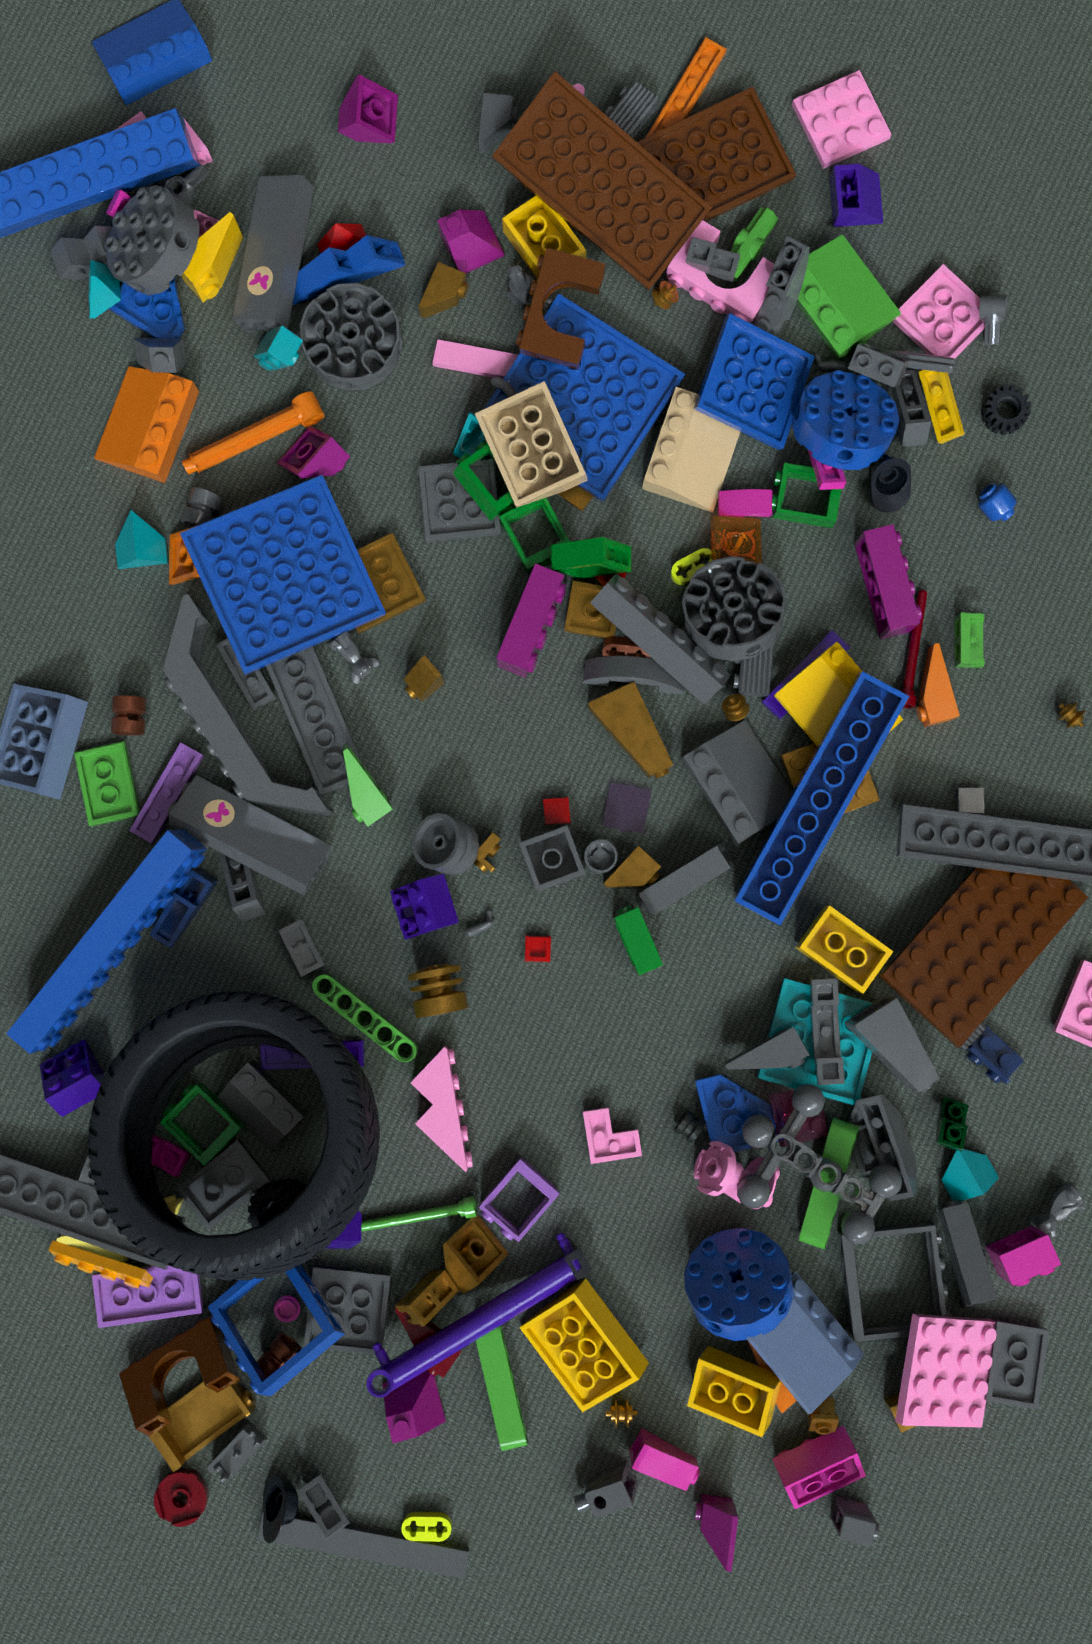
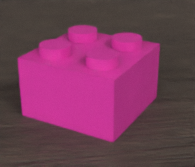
M1032 1225L985 1246L998 1276L1012 1286L1026 1285L1031 1281L1030 1278L1039 1274L1040 1276L1048 1275L1055 1271L1054 1267L1061 1265L1048 1234Z

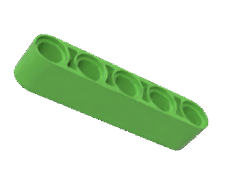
M324 974L314 979L312 989L316 996L401 1062H409L416 1057L419 1048L417 1042L336 977ZM323 979H328L332 984V988L328 993L320 990L319 985ZM342 995H348L351 998L352 1005L349 1009H344L340 1006L339 1000ZM362 1011H368L372 1015V1021L369 1025H364L360 1022L359 1015ZM382 1027H388L392 1030V1038L389 1041L381 1039L379 1031ZM402 1043H408L412 1046L413 1053L411 1056L405 1057L400 1053L399 1047Z
M833 1118L823 1151V1158L835 1160L841 1166L842 1171L846 1173L859 1126ZM828 1167L823 1168L820 1173L821 1179L824 1182H828L832 1178V1172ZM815 1186L813 1187L799 1241L825 1250L840 1199L836 1194L823 1192Z
M499 1326L476 1340L499 1444L501 1450L505 1451L528 1445V1440L502 1326Z

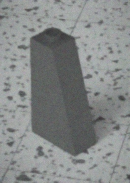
M723 841L639 893L641 897L639 902L646 912L654 915L730 869L737 862Z
M884 996L844 1022L846 1027L907 1088L924 1092L929 1090L933 1083L940 1079L897 998Z
M959 1200L944 1203L945 1208L941 1209L938 1213L961 1307L964 1308L997 1299L969 1204H960Z

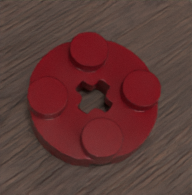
M179 1469L170 1472L159 1483L154 1495V1507L158 1516L162 1520L166 1519L168 1522H171V1525L176 1527H184L194 1523L207 1507L209 1498L207 1485L196 1470ZM179 1492L187 1495L188 1498H186L185 1504H182L180 1500H175Z

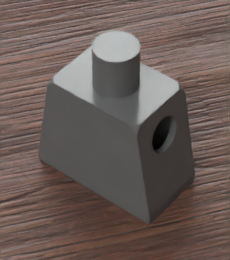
M625 1461L591 1477L587 1482L584 1493L574 1497L578 1511L583 1512L591 1509L594 1517L599 1518L633 1506L638 1484L628 1462Z

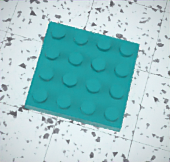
M783 978L768 1037L788 1026H792L795 1028L809 1055L804 1057L805 1062L793 1069L790 1066L786 1068H760L757 1078L794 1089L803 1084H813L822 1091L824 1097L855 1105L856 1100L861 1097L872 1052L846 1027L844 1022L873 1003L838 993L841 1057H843L845 1084L817 1085L811 1032L810 985Z

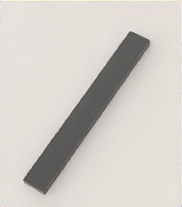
M263 1511L258 1540L265 1541L263 1537ZM296 1516L292 1523L282 1526L278 1537L274 1541V1543L462 1579L465 1578L470 1550L469 1548L432 1541H410L401 1535L348 1525L331 1538L326 1539L315 1519Z

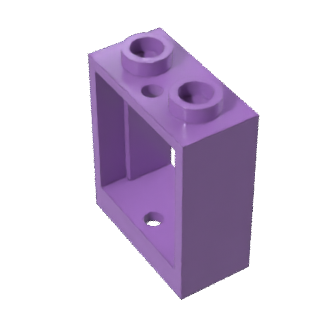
M520 1156L481 1201L479 1208L482 1211L480 1214L490 1223L495 1221L502 1227L500 1232L509 1240L514 1238L519 1242L557 1198L560 1190ZM517 1171L545 1195V1198L519 1228L490 1204Z

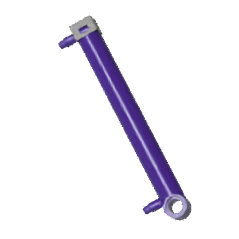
M561 1232L556 1236L565 1254L560 1259L392 1360L389 1359L379 1342L375 1343L372 1348L381 1366L372 1370L367 1378L366 1386L369 1393L378 1398L387 1396L393 1390L568 1284L592 1272L593 1270L581 1248L576 1247L573 1249L568 1238ZM377 1375H383L388 1380L387 1387L382 1390H378L373 1386V1379Z

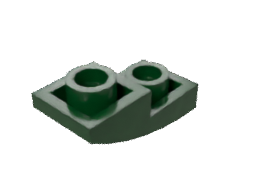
M947 1097L941 1099L937 1119L936 1143L960 1152L963 1151L968 1128L965 1122L969 1105Z

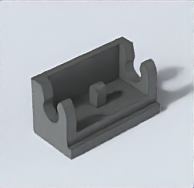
M302 919L278 930L277 934L300 979L324 966Z
M248 1421L217 1453L206 1469L210 1473L219 1472L221 1475L220 1481L224 1483L266 1442L267 1438Z

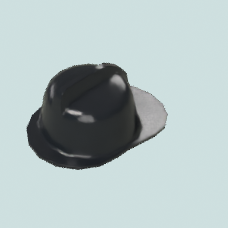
M885 454L883 459L875 463L871 471V498L873 505L879 511L892 513L905 506L910 498L911 468L906 460L890 457Z
M277 1475L271 1476L267 1480L263 1493V1537L267 1543L274 1542L282 1526L292 1523L298 1513V1494L295 1487L284 1483L281 1477Z

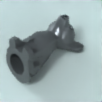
M349 631L331 638L326 643L334 651H338L344 659L352 663L351 679L355 684H358L362 677H367L373 668L380 666L377 659L366 658L360 655L359 649L352 641Z
M1067 1181L1053 1193L1046 1212L1030 1215L1027 1219L1028 1221L1035 1222L1039 1230L1047 1233L1052 1238L1057 1234V1222L1067 1219L1075 1210L1084 1211L1086 1207L1077 1188Z

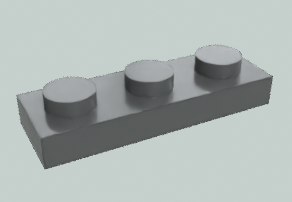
M228 638L216 644L254 711L277 699L260 669L244 675Z

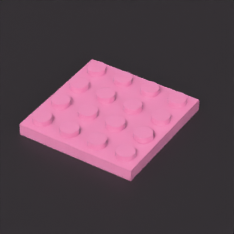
M912 1314L895 1422L905 1426L982 1427L986 1405L985 1395L988 1392V1372L992 1366V1345L997 1335L995 1331L996 1322L994 1320Z

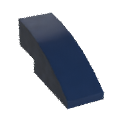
M199 867L189 871L187 874L189 876L188 880L178 891L174 892L172 895L173 899L165 907L149 934L170 949L173 948L218 882L216 878Z

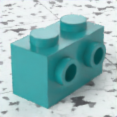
M284 326L270 329L269 332H266L253 357L258 359V364L268 371L278 370L289 365L293 366L299 357L297 351L303 340Z

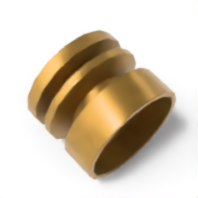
M445 963L421 968L408 975V981L418 979L421 981L420 986L410 987V991L423 992L422 998L413 1001L415 1018L469 1008L466 991H454L453 989L454 985L464 981L463 977L451 979V973L462 971L461 965Z

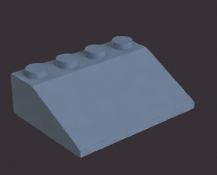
M13 684L0 728V784L60 800L88 702L67 694Z
M795 1271L791 1273L794 1297L788 1315L774 1330L764 1335L761 1333L755 1337H747V1340L808 1414H811L852 1373L864 1353Z

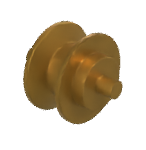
M662 281L659 287L652 290L654 305L668 310L671 307V303H676L679 300L677 286L668 281Z
M732 694L726 697L721 705L726 718L730 721L743 719L750 710L742 694Z
M1077 702L1073 704L1068 703L1066 706L1063 703L1059 705L1061 711L1058 713L1060 716L1057 720L1065 719L1067 721L1066 729L1071 726L1074 728L1077 725L1081 728L1084 725L1082 720L1085 718L1083 714L1086 710L1078 711L1076 709Z
M615 1400V1405H611V1411H606V1416H611V1422H615V1428H617L619 1422H625L627 1428H629V1422H632V1416H637V1411H632V1405H628V1400H626L624 1405H618L617 1400Z

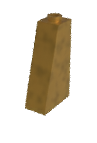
M635 682L588 703L587 707L592 715L648 778L655 776L658 779L670 773L668 769L673 766V763Z

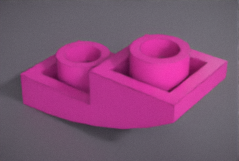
M741 489L718 492V517L742 519L744 516L770 517L772 515V490Z
M153 1134L152 1165L159 1167L174 1177H179L191 1153Z

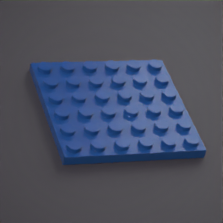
M558 294L544 315V320L557 332L585 339V348L579 370L520 353L503 380L511 384L517 394L545 381L588 481L577 486L604 502L671 399L675 388L682 382L685 374L561 294ZM497 388L484 409L508 397L501 389Z
M323 475L180 533L244 675L386 615Z

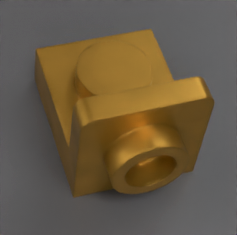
M494 833L480 846L477 860L474 862L484 873L487 870L492 873L495 871V868L485 858L487 856L492 858L501 848L498 844L501 839Z
M827 1397L811 1414L807 1413L808 1431H816L818 1434L823 1435L835 1433L839 1417L835 1415L834 1398Z

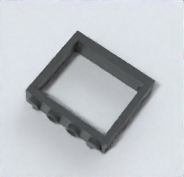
M930 1221L876 1226L873 1237L923 1232L933 1315L951 1316L949 1308L945 1307L944 1297L948 1296V1290L945 1280L942 1281L941 1270H944L945 1266L943 1256L939 1254L938 1244H941V1237L936 1225ZM842 1230L837 1231L849 1336L854 1342L909 1336L911 1321L863 1326L853 1243L844 1237Z

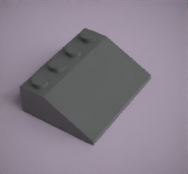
M746 720L709 740L681 759L734 845H737L777 820L792 793Z

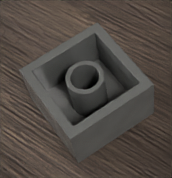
M568 825L519 843L537 892L585 875Z

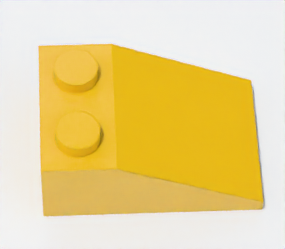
M231 212L198 238L197 247L189 266L181 275L184 282L203 303L207 299L215 297L223 286L243 240V235Z

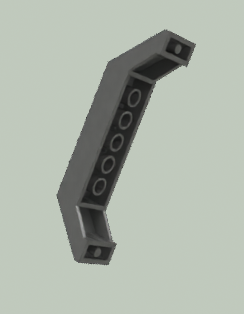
M186 594L181 600L163 671L167 677L164 681L172 692L175 691L180 696V699L177 701L184 712L189 713L194 718L191 723L195 730L207 738L208 741L205 745L213 756L216 755L222 763L219 764V767L224 775L234 780L235 785L232 786L240 799L243 798L245 801H250L254 804L330 816L333 812L318 790L313 787L309 790H302L278 784L200 663L207 628L212 626L200 605L189 594Z

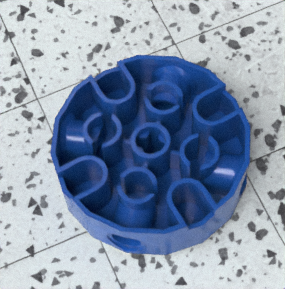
M836 370L815 377L804 387L793 416L792 426L794 436L801 446L805 445L812 452L811 456L820 463L837 469L860 470L869 467L870 463L880 460L886 454L896 434L899 415L895 401L892 400L886 390L874 383L869 377Z
M746 1228L722 1230L704 1239L691 1253L684 1271L685 1292L699 1323L714 1335L733 1341L747 1340V1337H755L761 1333L764 1335L774 1330L788 1315L794 1297L790 1266L780 1246L764 1233Z

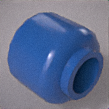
M992 483L982 490L978 496L980 498L978 507L991 521L1000 519L1005 521L1015 512L1013 508L1017 503L1016 497L1004 484L996 485Z

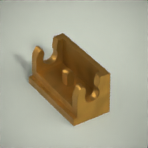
M431 1270L395 1307L399 1312H406L410 1315L407 1322L413 1325L420 1324L421 1327H424L459 1290L445 1270Z

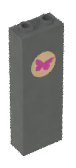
M302 175L259 177L232 318L244 331L254 333L256 330H265L269 332L270 329L284 326L288 329L314 192V186Z
M197 775L191 783L187 782L181 791L182 796L178 802L174 801L170 805L167 812L169 815V826L174 829H185L199 842L304 897L330 857L331 845Z

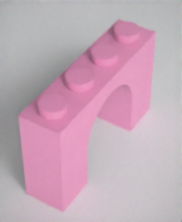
M702 220L669 264L666 278L671 284H675L677 288L682 287L687 290L694 299L698 301L703 300L710 304L711 308L717 313H724L726 315L731 313L753 324L769 290L766 283L774 263L763 257L750 278L743 285L732 289L716 286L708 279L705 272L685 263L692 237L718 243L721 231Z

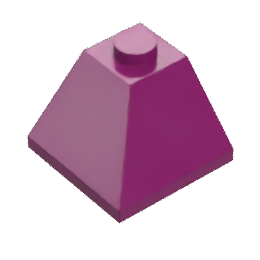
M360 74L357 75L339 108L338 132L357 142L394 143L398 95Z
M458 210L437 220L439 234L457 270L467 274L505 256L484 211Z
M309 426L277 463L301 478L318 477L321 475L334 476L344 468L350 456L331 436Z
M428 1371L421 1373L384 1397L386 1420L392 1444L419 1437L446 1422L435 1376ZM388 1381L382 1383L383 1389L387 1387Z
M701 1494L700 1503L695 1504L694 1519L698 1520L702 1534L727 1572H732L738 1514L733 1499Z

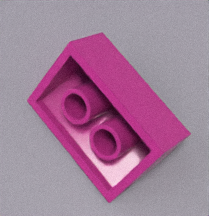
M844 1425L836 1428L835 1433L825 1434L815 1439H807L800 1446L792 1450L781 1451L777 1457L772 1458L794 1509L802 1507L866 1476Z

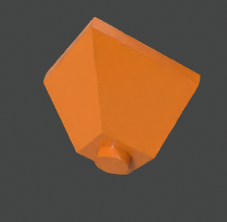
M186 530L170 535L169 584L171 585L199 577L180 535L181 532Z

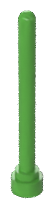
M474 1196L463 1197V1200L458 1201V1204L363 1220L361 1232L458 1214L466 1218L477 1217Z

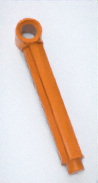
M314 392L302 393L292 400V406L196 452L189 453L190 457L183 460L182 464L188 475L196 471L201 474L202 471L300 424L304 427L315 425L325 417V414Z

